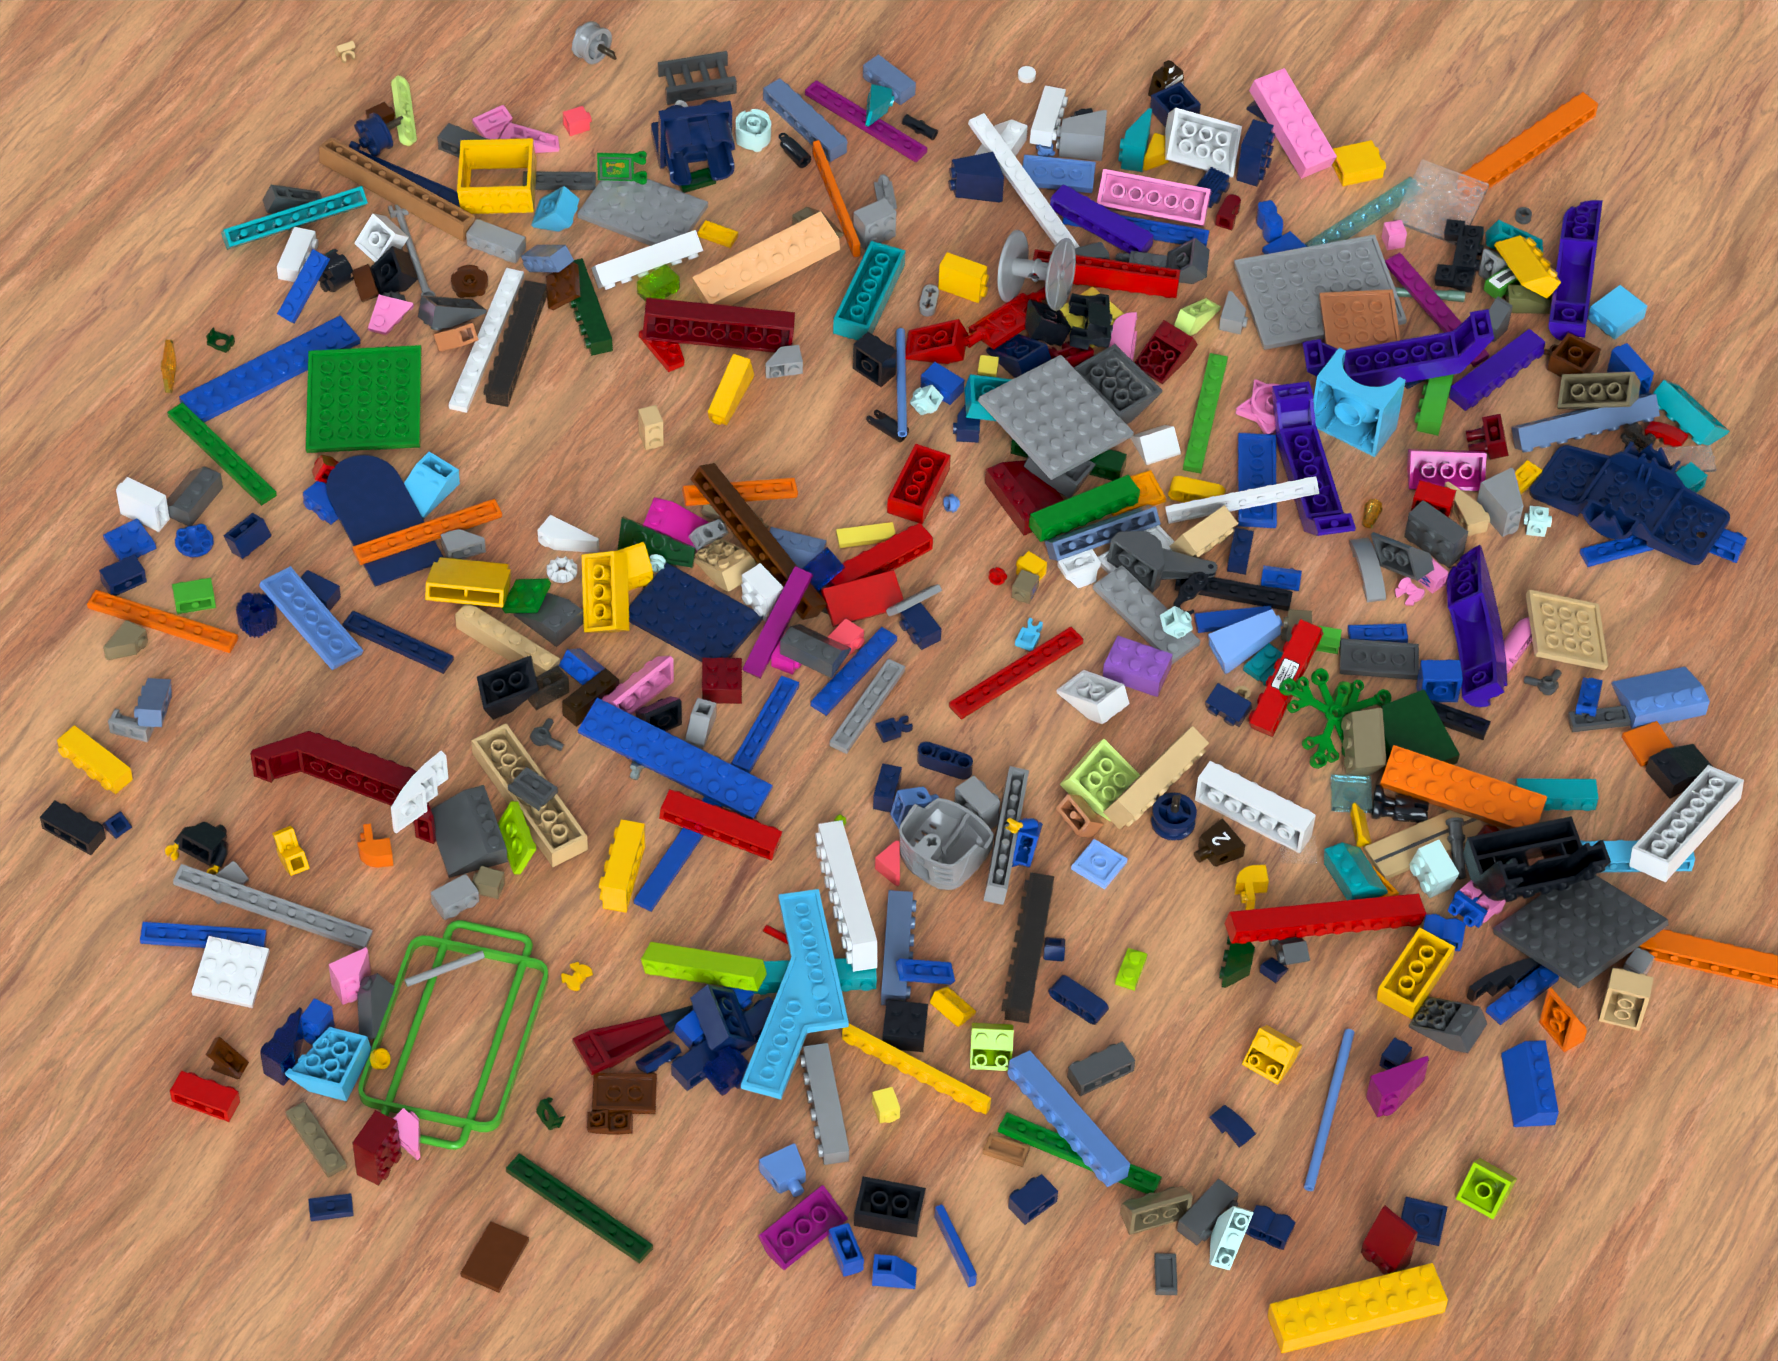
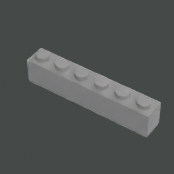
M828 1043L803 1046V1055H800V1065L805 1067L806 1071L803 1073L804 1085L809 1086V1090L806 1091L807 1101L812 1103L813 1107L810 1109L811 1121L816 1122V1126L813 1129L815 1139H819L820 1145H817L818 1157L823 1158L824 1165L849 1162V1146Z

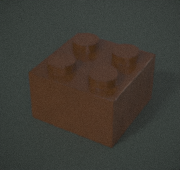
M1568 332L1550 355L1547 370L1562 377V374L1590 373L1598 363L1601 348Z

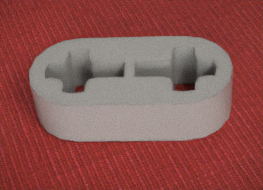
M929 284L922 290L919 312L923 316L929 317L936 312L939 299V289L937 286Z

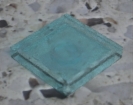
M1331 774V811L1351 812L1352 804L1356 803L1364 813H1372L1371 776Z

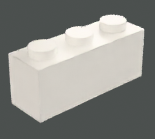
M294 227L277 265L278 279L295 282L313 249L316 250L318 247L315 231Z

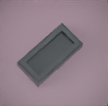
M1155 1253V1295H1177L1176 1254Z

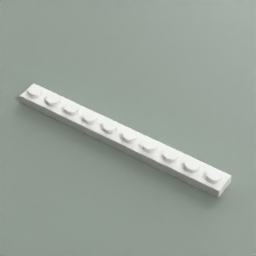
M983 113L970 119L968 125L986 150L994 152L1001 171L1053 244L1056 246L1060 240L1069 238L1072 240L1075 248L1080 247L987 116Z
M506 268L477 336L478 341H475L453 392L449 402V409L468 412L523 281L524 271Z

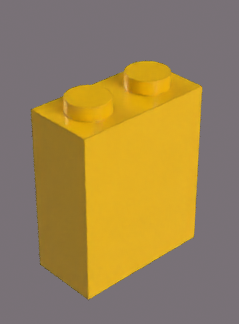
M1372 140L1333 148L1337 157L1332 166L1342 186L1383 178L1386 163L1384 159H1381L1377 146L1375 147Z
M947 252L939 265L938 289L979 303L981 298L985 297L988 292V287H986L989 279L987 274L988 266Z

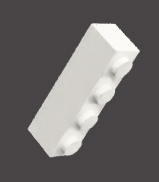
M1050 86L1044 87L1031 128L1030 143L1051 147L1053 140L1056 141L1058 131L1056 129L1061 125L1060 118L1063 119L1068 103V97H1065L1066 89Z

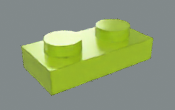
M1128 948L1115 985L1135 991L1148 954Z

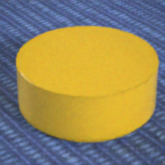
M378 1048L371 1052L370 1063L372 1067L380 1070L389 1066L390 1054L386 1049Z

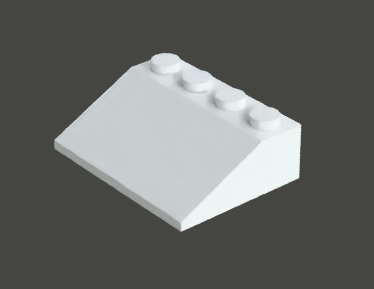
M1175 108L1168 113L1166 123L1165 160L1205 171L1213 167L1232 178L1242 126Z

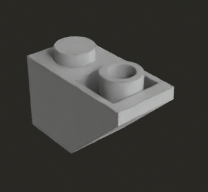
M799 345L780 347L765 363L766 378L803 374V360Z
M697 698L691 712L685 742L704 748L717 717L715 702Z

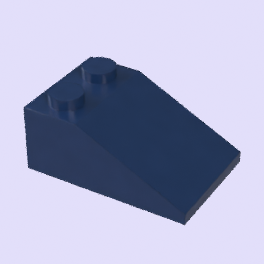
M1017 334L995 349L991 347L986 349L990 356L999 357L998 363L1015 378L1051 360L1047 344L1021 334Z

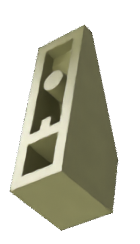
M1508 285L1505 301L1513 305L1511 313L1550 314L1553 295H1550L1547 299L1522 285Z

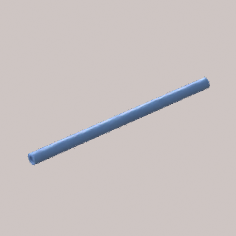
M1345 1029L1304 1184V1189L1307 1191H1314L1355 1034L1351 1029Z

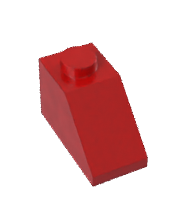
M321 455L315 461V466L312 469L314 479L327 483L331 470L339 462L331 456Z

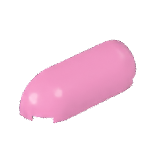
M1137 312L1123 314L1114 321L1110 346L1116 344L1132 361L1134 360L1137 331H1135Z
M1529 617L1518 621L1504 639L1507 674L1532 642Z

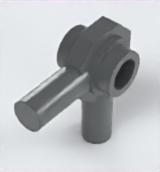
M1556 669L1551 676H1545L1543 679L1525 676L1524 683L1537 686L1544 695H1552L1559 688L1557 680L1562 673Z
M546 719L542 727L533 729L530 738L536 746L549 745L562 751L564 744L551 738L549 733L554 723L552 719Z

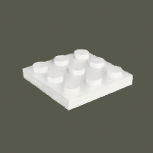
M209 936L191 992L192 995L253 1008L269 956V949Z

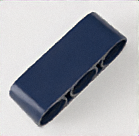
M931 742L919 744L917 763L920 766L962 780L971 777L973 759L970 755Z
M1062 975L1048 991L1049 995L1056 1002L1093 1025L1097 1024L1109 1010V1006L1103 999L1065 975Z

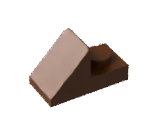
M221 1037L213 1040L206 1053L214 1062L211 1068L213 1071L235 1079H240L249 1063Z

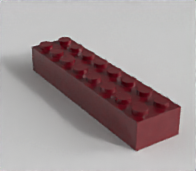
M646 297L642 339L776 352L780 347L792 346L795 312Z

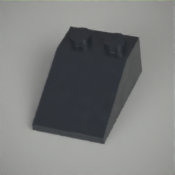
M531 655L477 676L483 709L493 720L513 712L539 690Z
M1694 744L1667 748L1649 757L1646 772L1668 798L1671 799L1684 792L1708 765H1712Z

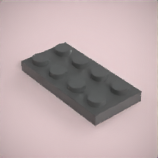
M1341 638L1340 674L1417 680L1419 672V644Z

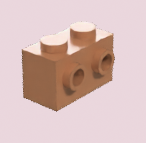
M1068 794L1056 807L1062 818L1071 826L1074 833L1081 838H1092L1104 825L1082 796Z

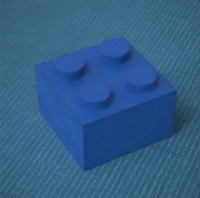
M1421 660L1416 682L1417 692L1424 689L1429 699L1438 703L1458 702L1463 680L1460 660Z

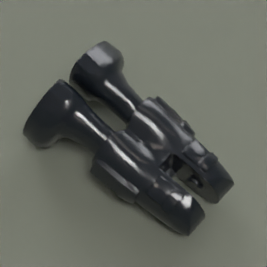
M1376 785L1371 819L1393 817L1394 821L1416 823L1428 820L1427 811L1429 803L1427 801L1403 794H1397L1395 798H1391L1384 794L1383 786Z

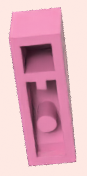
M509 123L500 136V139L533 138L535 153L558 152L560 150L558 136Z

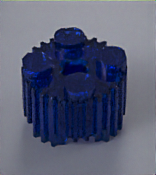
M243 594L242 600L240 599V603H237L238 606H236L240 629L245 631L246 634L248 633L249 637L253 636L255 638L257 636L260 638L267 631L276 628V606L267 594Z
M730 1046L721 1049L718 1052L720 1056L716 1057L712 1063L708 1061L703 1067L706 1078L722 1096L734 1087L737 1089L741 1088L742 1080L749 1065V1062L738 1049L732 1050Z

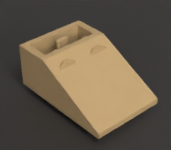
M722 538L713 541L708 547L698 550L694 562L718 587L728 592L742 584V574L757 566L748 551Z

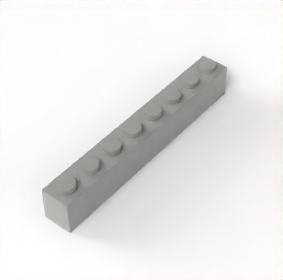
M1009 766L983 901L1004 904L1018 832L1012 833L1005 829V827L1010 824L1007 822L1008 818H1012L1017 822L1021 818L1029 770Z

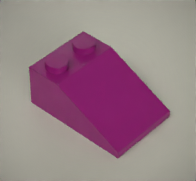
M1428 1056L1371 1075L1366 1098L1377 1117L1393 1114L1420 1086L1425 1078L1429 1062Z

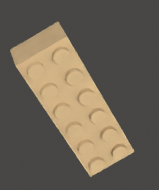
M1191 726L1103 813L1119 830L1125 825L1129 827L1206 752L1204 748L1209 742Z

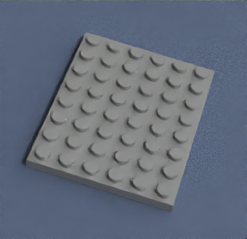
M1375 235L1234 260V267L1264 350L1316 339H1325L1319 293L1393 289L1398 325L1406 324L1405 313Z

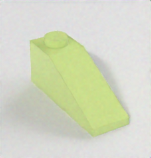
M1207 298L1180 309L1174 326L1192 336L1220 310L1221 306Z

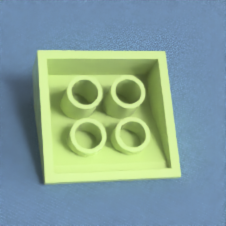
M1102 739L1091 747L1060 783V786L1068 794L1082 796L1094 812L1111 821L1103 812L1140 774L1105 739Z

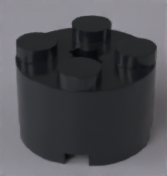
M332 249L324 254L330 258L319 279L320 287L324 292H335L354 279V276L351 277L353 269L349 261L343 254L338 255L336 253L338 250Z

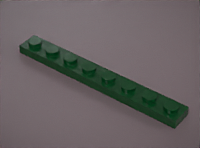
M520 1153L506 1167V1172L639 1264L653 1250V1244Z

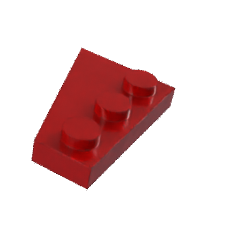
M643 330L639 331V338L668 372L684 366L685 360L678 343L643 340Z

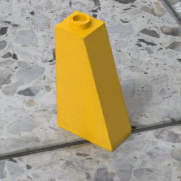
M736 354L732 355L708 410L709 419L714 424L728 425L754 377L750 359Z

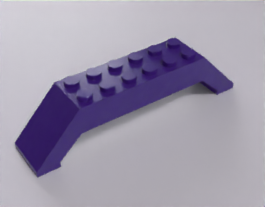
M1489 309L1470 312V316L1451 332L1346 350L1343 369L1353 381L1369 387H1381L1391 384L1398 377L1405 379V383L1461 373L1494 339ZM1321 339L1303 342L1307 372L1318 376L1338 349L1321 342Z
M1309 381L1272 386L1277 446L1288 481L1316 476L1319 494L1294 499L1304 532L1321 536L1355 531L1356 527L1351 513L1343 512L1316 427L1314 395Z

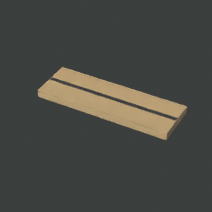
M1449 810L1364 847V852L1376 870L1387 880L1410 870L1409 864L1417 850L1434 841L1440 840L1446 852H1452L1451 844L1447 840L1449 832L1445 822L1449 818L1459 817L1464 820L1462 824L1463 834L1465 835L1463 847L1466 844L1467 837L1487 834L1488 831L1480 820Z

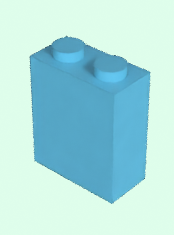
M1619 285L1590 306L1588 319L1615 340L1645 317L1647 305Z

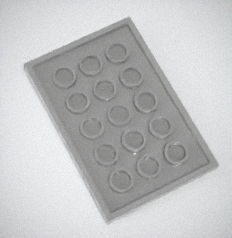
M647 179V183L644 185L635 181L601 180L577 214L578 218L652 246L691 232L708 208V202Z

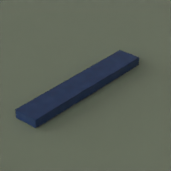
M352 611L342 624L346 630L442 674L445 673L454 661L452 655L355 611Z

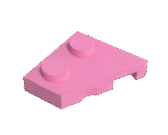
M501 105L473 118L472 123L482 137L499 139L508 124L512 123V116L505 106Z
M378 295L368 330L387 335L393 329V326L403 319L402 317L407 311L413 309V303Z

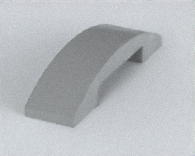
M1370 539L1349 540L1353 557H1356L1363 580V591L1366 601L1386 600L1380 564Z

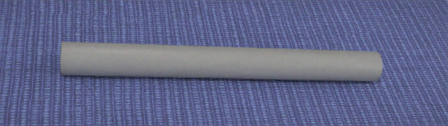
M481 950L404 979L405 984L409 987L484 959V953Z

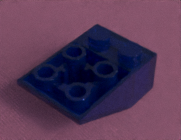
M300 1007L295 1013L290 1014L287 1022L282 1028L280 1027L275 1031L273 1038L266 1042L260 1050L264 1074L283 1086L290 1079L285 1075V1072L289 1068L292 1069L298 1063L304 1036L301 1023L303 1011Z

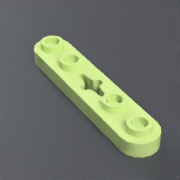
M398 75L391 81L396 118L403 117L400 121L401 124L397 126L399 141L403 145L411 146L416 142L417 136L410 86L405 78Z

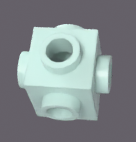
M933 385L916 389L913 392L910 404L920 415L931 414L938 409L944 397Z
M1540 506L1529 507V512L1524 514L1523 522L1526 525V535L1545 537L1547 527H1551L1552 516H1549V508Z
M1176 606L1160 615L1164 632L1177 639L1193 630L1190 614Z

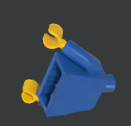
M1008 818L1007 822L1010 824L1005 829L1012 833L1018 832L1012 867L1017 865L1030 867L1043 824L1035 818H1023V820L1018 822Z

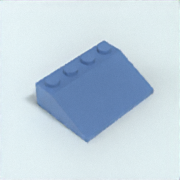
M1686 667L1612 682L1613 689L1621 706L1627 707L1631 720V729L1658 721L1659 724H1665L1706 715L1710 703L1703 685Z

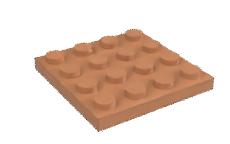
M1393 289L1319 293L1326 344L1337 349L1349 350L1401 340Z

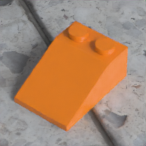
M1552 987L1549 988L1539 1023L1563 1052H1566L1584 1042L1587 1030L1584 1023L1579 1021L1574 1015L1572 1009L1563 1002Z

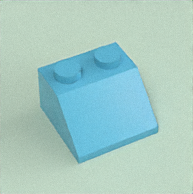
M565 186L544 196L539 200L531 226L557 232L569 228L573 224V217L578 209L579 198Z

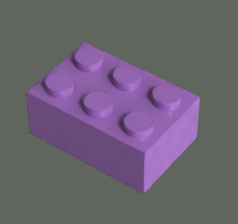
M1117 636L1104 663L1103 677L1122 683L1126 687L1158 697L1171 669L1173 654Z

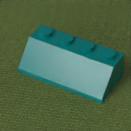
M1663 380L1653 392L1657 396L1659 409H1664L1667 412L1666 416L1673 422L1677 421L1682 431L1687 434L1689 432L1693 436L1691 439L1698 445L1704 444L1709 446L1730 432L1679 384Z

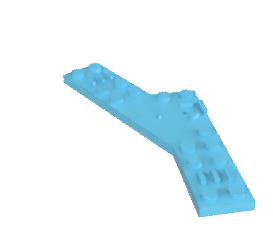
M819 889L778 895L791 959L742 1080L741 1089L782 1099L807 1033L849 1027Z

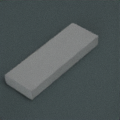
M938 584L930 586L887 608L886 612L888 616L898 614L939 593L942 589Z

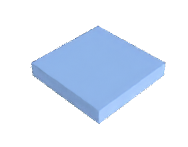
M1093 839L1072 864L1071 870L1101 888L1106 889L1125 866L1128 858Z

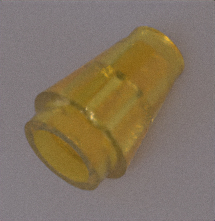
M1369 499L1365 503L1362 522L1364 527L1373 528V525L1383 511L1380 501Z

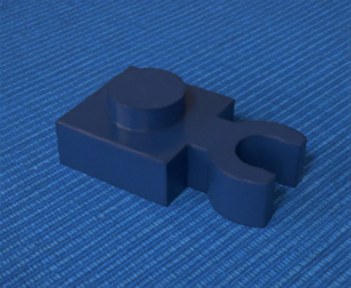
M902 716L899 721H895L893 717L876 723L875 729L882 742L885 743L901 737L902 732L912 731V723L909 725L904 724L908 722L909 717Z

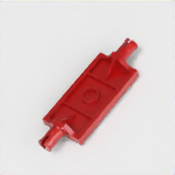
M1045 286L1029 295L1025 293L1019 294L1011 301L969 326L970 335L963 338L964 344L971 348L979 341H982L992 349H995L1025 330L1028 301L1031 299L1042 303L1046 299Z

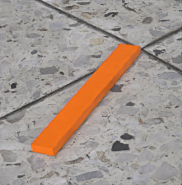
M819 140L813 141V157L850 251L854 258L859 257L861 244L821 143Z
M492 499L353 546L352 550L359 564L363 565L440 539L441 534L448 531L466 530L501 518L502 512L496 500Z
M96 589L87 603V608L228 653H231L239 639L238 634Z

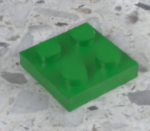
M548 578L516 579L502 610L504 613H538L552 583Z

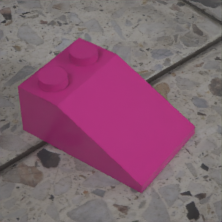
M654 497L643 525L695 547L689 535L696 528L709 522L672 501Z

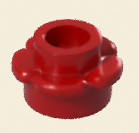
M1000 567L992 568L989 571V580L994 585H1001L1007 580V574Z

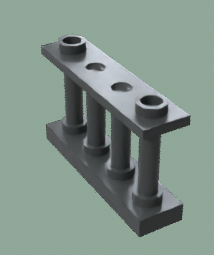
M727 51L658 62V77L666 76L669 86L665 88L667 105L675 104L678 100L688 102L736 94V77H728L725 66H728ZM718 68L721 78L711 80L707 69ZM700 70L703 81L693 83L690 72ZM683 73L686 84L676 86L673 75Z

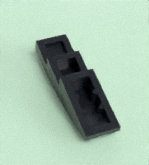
M1528 958L1503 966L1469 986L1467 998L1474 1002L1485 992H1488L1493 997L1506 986L1512 989L1542 965L1532 958Z

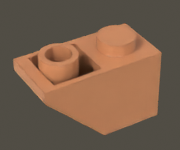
M464 322L433 334L439 352L478 341L472 322Z

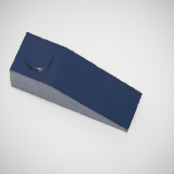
M964 405L957 416V423H953V434H957L956 442L979 443L980 419L966 418V406Z

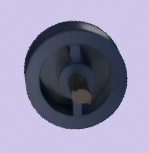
M373 112L369 114V118L366 120H358L354 127L360 137L359 143L361 147L366 148L372 156H378L380 151L385 148L391 149L393 147V140L389 130L400 125L403 117L400 116L385 124L381 117Z
M1167 793L1160 796L1152 809L1151 825L1153 830L1160 837L1167 840L1179 841L1188 837L1195 828L1196 806L1189 797L1180 793Z

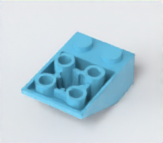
M428 452L415 465L404 485L423 519L460 484L459 469L431 452Z

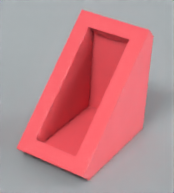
M894 841L875 857V869L895 886L900 884L899 841Z

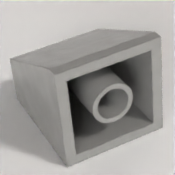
M1107 110L1062 119V126H1058L1057 137H1060V139L1057 138L1056 149H1059V157L1102 161Z
M1510 468L1482 481L1477 502L1482 505L1485 512H1488L1490 523L1502 537L1513 534L1518 530L1523 510V502L1515 471L1513 468Z

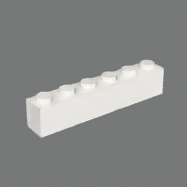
M694 230L595 265L591 269L598 288L604 287L607 290L615 287L616 282L621 281L624 284L632 281L631 277L638 275L641 278L649 275L648 271L655 269V272L666 268V264L671 263L674 266L682 263L681 259L688 257L691 260L699 257L698 253L702 252L703 249L697 232Z

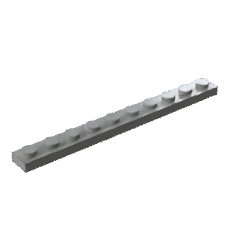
M183 864L180 865L173 880V885L360 950L365 947L367 948L373 934L371 929Z

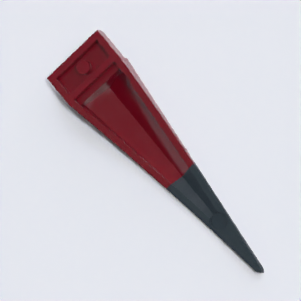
M693 1005L635 1021L592 1029L572 1038V1043L592 1076L607 1068L611 1069L672 1033L676 1023L693 1011Z

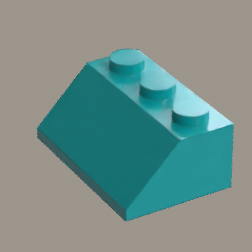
M1342 842L1324 849V865L1346 900L1376 898L1388 894V890L1361 848Z

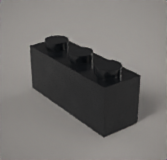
M54 800L40 816L42 829L89 855H92L106 839L104 827L99 822L91 821L83 813L73 811L64 803L61 804Z

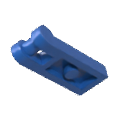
M1583 677L1575 714L1582 715V713H1586L1589 716H1596L1603 680Z

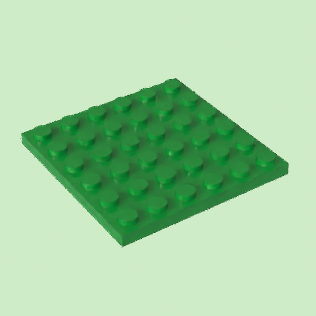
M421 345L308 351L306 452L420 448Z

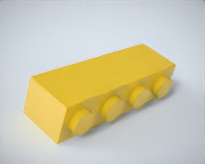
M75 725L57 739L60 755L64 758H69L78 769L82 768L91 779H96L100 782L105 790H110L116 795L133 780L129 766Z

